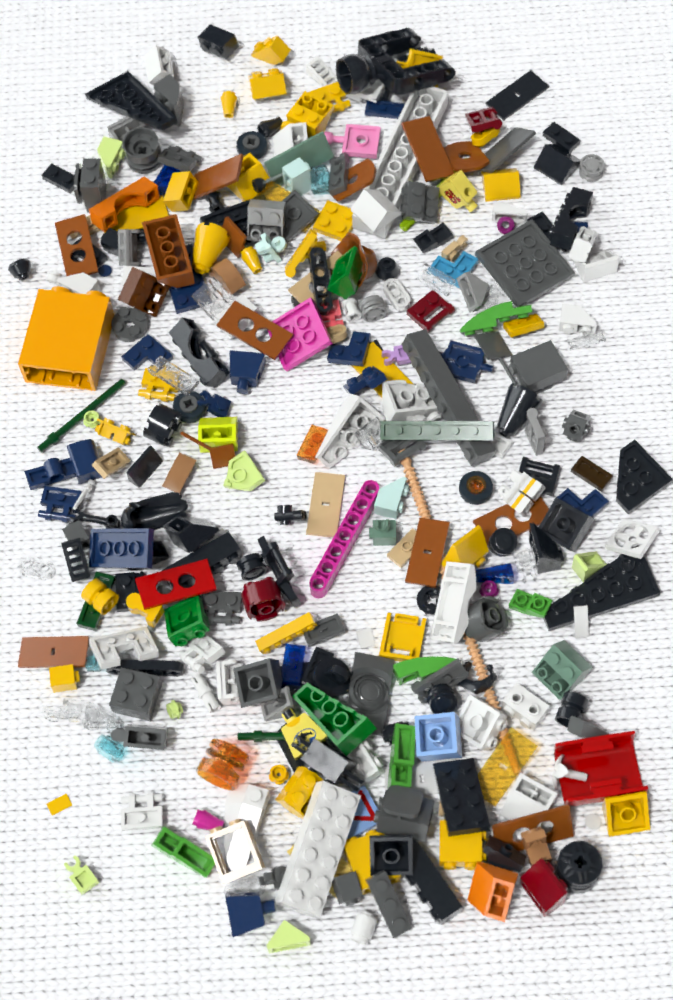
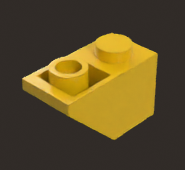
M277 35L272 38L268 37L265 41L257 42L253 47L254 51L251 56L271 65H276L285 60L291 49Z

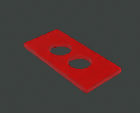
M207 559L135 578L144 610L217 590ZM186 574L192 575L195 578V584L190 588L181 587L178 584L181 576ZM164 580L170 581L174 586L173 590L168 594L159 593L156 590L159 582Z

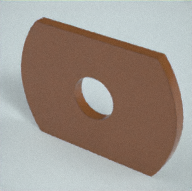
M472 141L455 142L443 147L455 172L460 170L463 172L477 171L489 164L488 158L479 146L472 144ZM461 155H470L471 157L466 158V159H463V158H460L459 156H461Z
M365 159L349 168L348 182L351 178L358 177L355 182L347 184L346 191L332 196L336 201L339 202L373 183L376 176V166L370 159Z

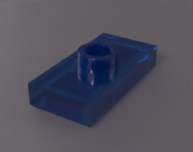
M164 165L154 181L158 187L159 195L165 196L172 174L182 171L171 166Z

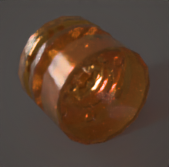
M212 739L209 743L210 748H207L205 751L209 758L203 757L195 771L207 782L219 788L233 791L240 779V776L235 771H244V765L248 763L250 758L235 745L220 739Z

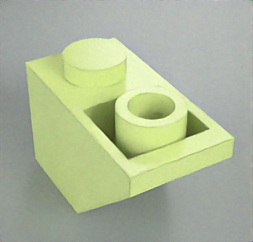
M103 136L97 152L105 172L112 179L114 174L118 172L121 159L125 158L123 143L120 140Z

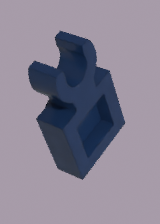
M203 390L200 392L205 401L199 399L197 401L198 405L208 406L207 412L217 417L227 416L231 401L216 393L211 397L207 391Z

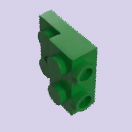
M200 595L187 598L164 609L167 636L175 647L185 646L189 640L202 638L206 632L210 631L208 616L204 612Z

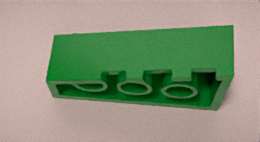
M309 683L302 686L292 696L346 757L377 729L366 716L343 705L340 701L331 698Z

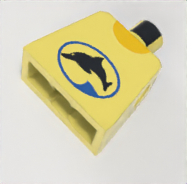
M290 708L281 714L287 723L281 728V731L296 761L303 754L291 746L292 742L294 741L308 749V747L296 739L297 735L304 737L311 743L314 738L324 741L328 739L325 732L305 712L297 717Z

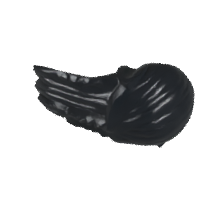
M171 492L138 502H130L129 506L121 514L122 526L124 529L150 528L157 530L163 528L165 524L178 515L188 516L185 513L188 508L187 501L181 499L182 495H179L178 492Z

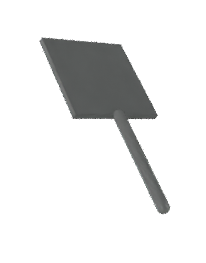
M499 331L474 334L473 336L488 360L498 358L512 383H515L514 386H517L516 380L502 359L504 357H511L513 354Z

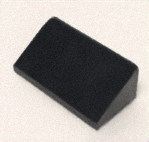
M151 445L126 472L129 482L138 488L146 482L163 462Z

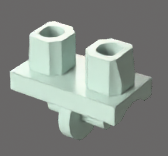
M266 233L262 234V241L254 244L258 254L262 255L266 263L274 259L277 263L281 262L282 258L277 252L285 249V239L278 236L271 240Z

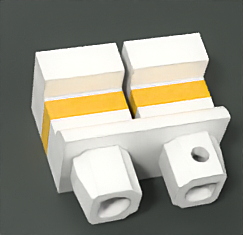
M513 470L509 475V479L515 483L510 489L503 484L497 492L502 496L505 503L524 517L534 504L529 498L536 502L546 488L525 472L521 473Z

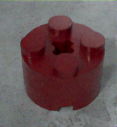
M266 577L263 580L244 584L241 598L250 620L256 618L258 622L267 621L278 616V611L282 610L283 612L285 609L281 590L273 577Z

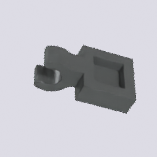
M274 867L271 872L263 873V876L259 877L260 886L274 884L275 890H279L287 867Z

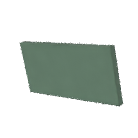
M322 131L267 160L264 164L270 177H274L283 173L282 167L299 157L313 169L334 158V155ZM283 177L273 180L276 188L284 184Z

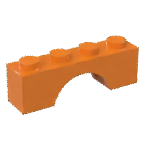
M143 176L89 209L92 224L106 232L109 228L118 224L117 216L125 208L131 206L147 207L159 200L157 185Z

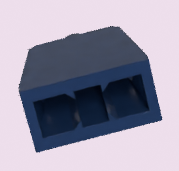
M230 350L231 384L237 386L236 391L239 394H247L248 387H257L266 365L265 354Z
M259 892L225 893L232 937L264 926V915L276 912L274 899L261 902Z

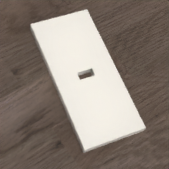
M456 758L414 764L412 767L411 788L420 790L424 796L439 794L433 771V763L454 761ZM389 768L383 769L386 790L388 787ZM420 776H424V783L420 782Z

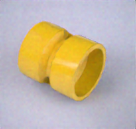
M98 578L90 581L81 593L82 599L89 605H93V608L101 615L110 612L119 599L118 594L112 589L107 588L106 584Z

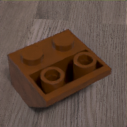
M132 267L117 300L157 317L170 286L158 283L156 277Z

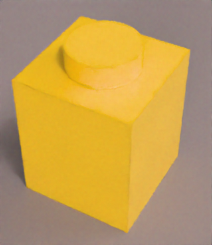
M73 664L49 668L50 684L53 693L77 689L80 675L79 670L76 671Z

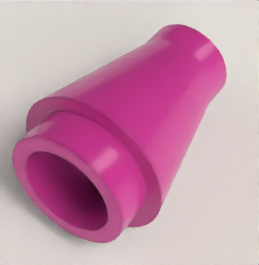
M198 809L192 825L197 826L196 829L211 830L219 826L223 827L224 821L205 809L203 811Z

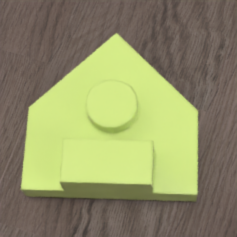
M244 450L229 461L228 473L223 486L228 489L252 491L266 480Z

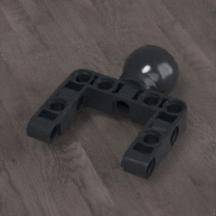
M409 27L360 39L358 41V55L349 54L337 60L335 67L337 81L345 94L361 93L369 84L373 85L376 80H380L393 94L403 95L448 82L454 78L456 72L444 59L403 69L390 56L415 48L420 43L421 37Z

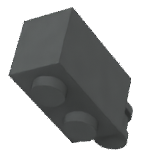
M127 724L125 728L114 729L110 736L114 741L124 742L123 747L165 750L167 748L168 728Z

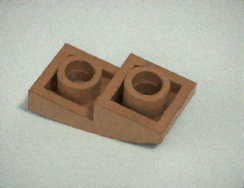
M179 452L162 486L181 494L197 460Z

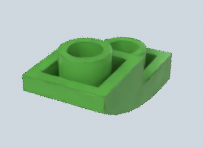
M517 589L508 606L517 612L544 618L553 600L537 593L531 595Z

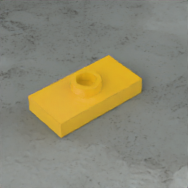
M537 313L531 314L529 317L503 323V329L510 337L544 328V322Z

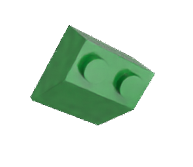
M353 246L336 260L327 289L345 300L351 295H355L358 290V280L363 273L361 271L363 261L356 246Z

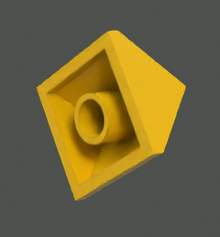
M516 168L499 169L493 173L481 171L485 202L520 199L519 171Z
M646 791L604 798L602 809L609 837L650 830Z

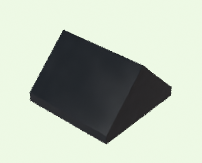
M545 144L534 165V169L562 186L578 169L581 160L556 144Z
M412 835L370 836V876L382 870H385L387 875H413Z

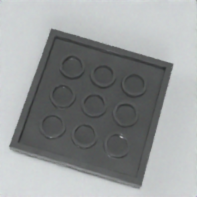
M533 219L475 252V256L516 307L526 305L575 275V271L558 250L550 245L549 239Z

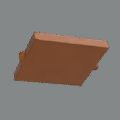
M227 216L223 226H221L228 232L227 236H230L227 247L237 258H240L241 251L245 249L244 245L247 236Z

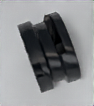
M508 528L495 530L488 541L490 551L499 557L510 555L517 547V536Z
M260 553L246 555L236 563L238 570L241 571V578L244 581L259 578L267 571Z
M437 684L429 689L426 698L434 714L453 712L457 708V697L451 686Z

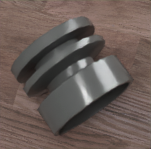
M137 127L130 130L124 136L122 141L127 164L132 171L139 174H148L155 171L161 165V163L157 162L158 155L161 153L158 136L153 130L146 127Z

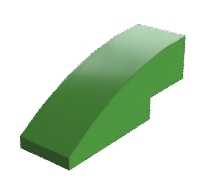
M430 656L409 659L393 664V673L399 685L416 678L422 681L456 660V658Z
M395 724L387 790L392 785L411 788L412 767L414 766L415 726Z
M165 826L161 828L151 844L156 850L205 878L208 877L215 865L213 856L186 838H181Z

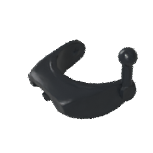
M470 661L464 663V667L468 672L472 667ZM488 664L486 669L490 672V675L485 679L472 681L466 678L456 685L474 694H479L488 690L493 685L497 675L493 672V665Z

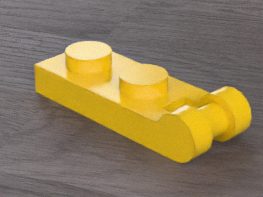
M309 230L286 264L285 274L287 277L295 276L297 265L299 262H304L308 255L306 253L310 247L313 248L317 243V232L314 230Z

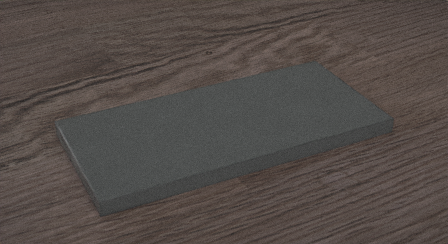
M514 127L485 153L489 164L478 171L493 173L536 135V131Z

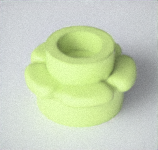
M91 410L85 413L83 423L86 427L96 428L101 423L97 419H102L99 413Z
M171 700V703L166 704L169 717L171 719H179L183 713L180 702Z

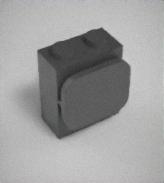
M83 158L82 166L81 163H76L75 197L78 204H82L84 200L86 211L89 212L91 207L106 199L107 182L101 158Z
M551 340L515 354L510 358L509 370L512 375L515 374L518 385H522L536 394L551 389L554 383L567 378L568 368Z
M399 785L390 786L385 791L384 797L379 798L378 810L375 811L374 823H377L376 832L390 835H412V839L426 842L435 800L424 798L423 793L418 789Z

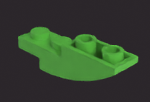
M512 301L492 306L466 322L459 329L460 333L464 332L466 336L476 334L475 330L482 329L483 332L494 331L493 327L497 326L496 319L503 322L511 320L510 316L517 315L518 319L529 317L528 313H532V306L527 305L513 308Z

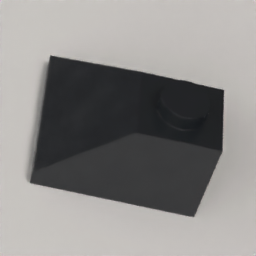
M529 523L528 541L537 574L560 570L561 562H564L562 551H558L557 544L537 525Z

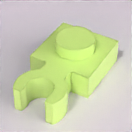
M75 855L73 858L76 864L70 867L65 862L64 866L67 871L74 873L69 878L80 894L83 895L96 886L99 881L87 865L81 868V861Z

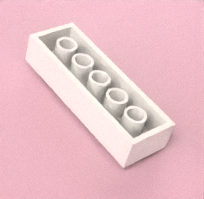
M326 781L316 782L275 900L276 904L312 918L321 917L361 798L360 795Z

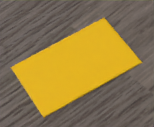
M66 793L48 802L46 805L53 816L72 806V803Z

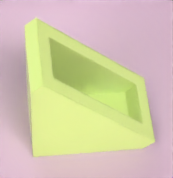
M597 551L579 553L573 557L572 569L581 581L585 582L588 577L604 567L606 563Z
M284 920L268 942L267 949L269 954L311 946L308 935Z

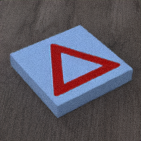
M365 785L361 786L358 792L352 791L360 795L361 798L347 839L359 836L377 826V823H374L375 811L378 809Z

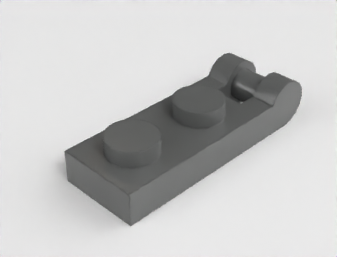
M346 152L341 153L339 157L334 156V158L329 160L331 168L328 192L331 196L347 190L349 156Z
M459 658L422 681L414 682L411 685V690L414 694L418 695L419 701L425 704L427 703L426 697L428 696V691H424L425 689H430L437 684H447L453 687L470 675Z

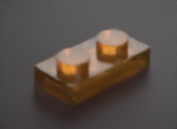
M311 425L296 455L297 459L315 464L317 460L315 456L328 429Z

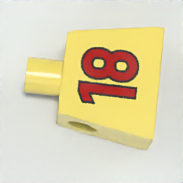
M462 170L447 177L438 186L439 193L454 208L458 209L465 206L469 212H472L478 206L472 199L477 194V190Z

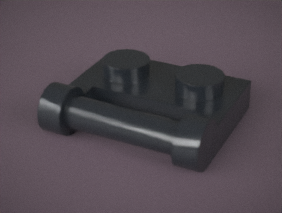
M523 456L519 472H525L543 484L546 489L542 494L553 495L560 465L545 464L529 460L528 457ZM529 467L552 473V475L529 470L526 468Z

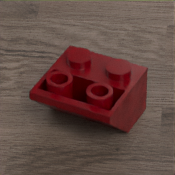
M541 858L520 877L519 884L543 917H546L565 903L568 888L562 879L558 880L554 875L555 870L553 866Z

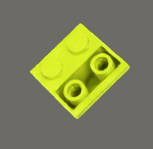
M238 417L200 418L198 440L210 447L233 444L234 451H238ZM199 445L200 453L210 452L208 449Z

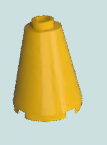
M200 223L197 225L192 258V268L196 273H208L228 245L230 236H227L228 232L221 226L214 223L209 225Z

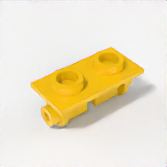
M104 418V420L97 419L101 423L96 426L95 432L108 439L114 433L113 441L124 446L131 443L130 435H136L130 432L131 428L125 425L115 426V421L108 418Z

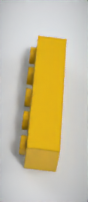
M308 612L257 639L255 642L263 655L268 654L271 650L280 648L282 644L291 642L294 638L302 636L305 632L313 630L318 625L313 615Z

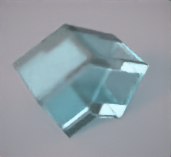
M95 655L87 656V672L102 671Z

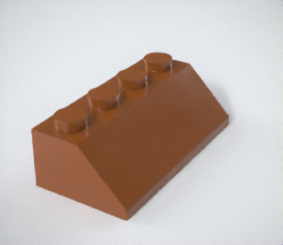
M177 214L142 222L157 282L175 288L195 284Z

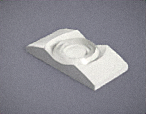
M446 561L430 639L457 644L468 626L470 599L476 591V573L473 564Z

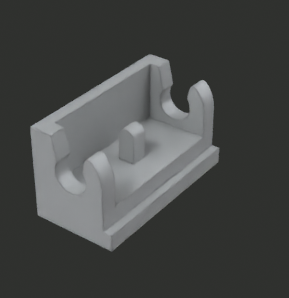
M126 116L107 126L109 138L123 141L124 136L130 130L146 125L141 121Z
M140 229L118 230L119 266H141V262H138L137 233H140Z

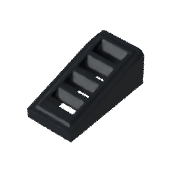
M76 538L61 542L71 581L75 582L90 578V570L81 539ZM77 545H78V547H79L78 549H75V550H71V551H68V550H67V548H70V547H73V546H77ZM78 553H80V555H81V556H78V557H75V558H71V559H70V557H69V556H71V555H75V554H78ZM83 562V564L72 566V563ZM81 569H84V570H85V571H82V572H79V573H75V574H74V571H78V570H81Z

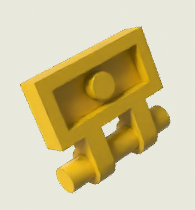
M338 82L308 92L331 104L335 102L332 113L336 111L342 112L345 108L351 106L349 100L341 101L346 99V94L342 91Z
M145 368L141 385L146 390L139 389L138 396L149 400L152 398L161 399L162 402L174 401L176 394H171L170 392L178 393L182 378L181 373Z

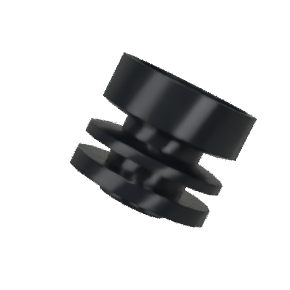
M573 841L565 845L560 851L555 868L556 877L558 880L562 879L568 892L574 894L586 893L592 890L598 882L603 867L602 856L592 844L584 841ZM577 861L581 862L582 868H578Z

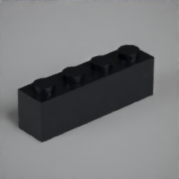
M228 531L162 571L207 559L212 574H218L224 567L229 564H235L242 557L241 549ZM183 575L179 578L178 584L183 588H190L195 584V578L192 575ZM166 580L170 588L173 590V584L170 581Z
M412 839L413 875H405L404 877L411 887L414 885L418 893L416 895L421 903L428 905L430 908L428 912L434 922L439 921L442 926L461 913L463 906L420 843Z

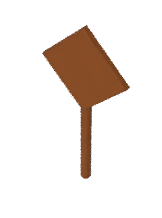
M181 432L182 436L210 451L213 469L227 467L229 461L235 457L233 444L210 447L185 432Z

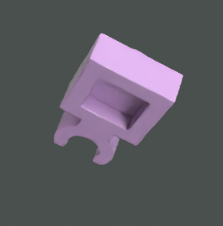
M402 345L393 346V351H382V357H389L384 359V365L386 366L391 365L395 361H397V365L411 363Z

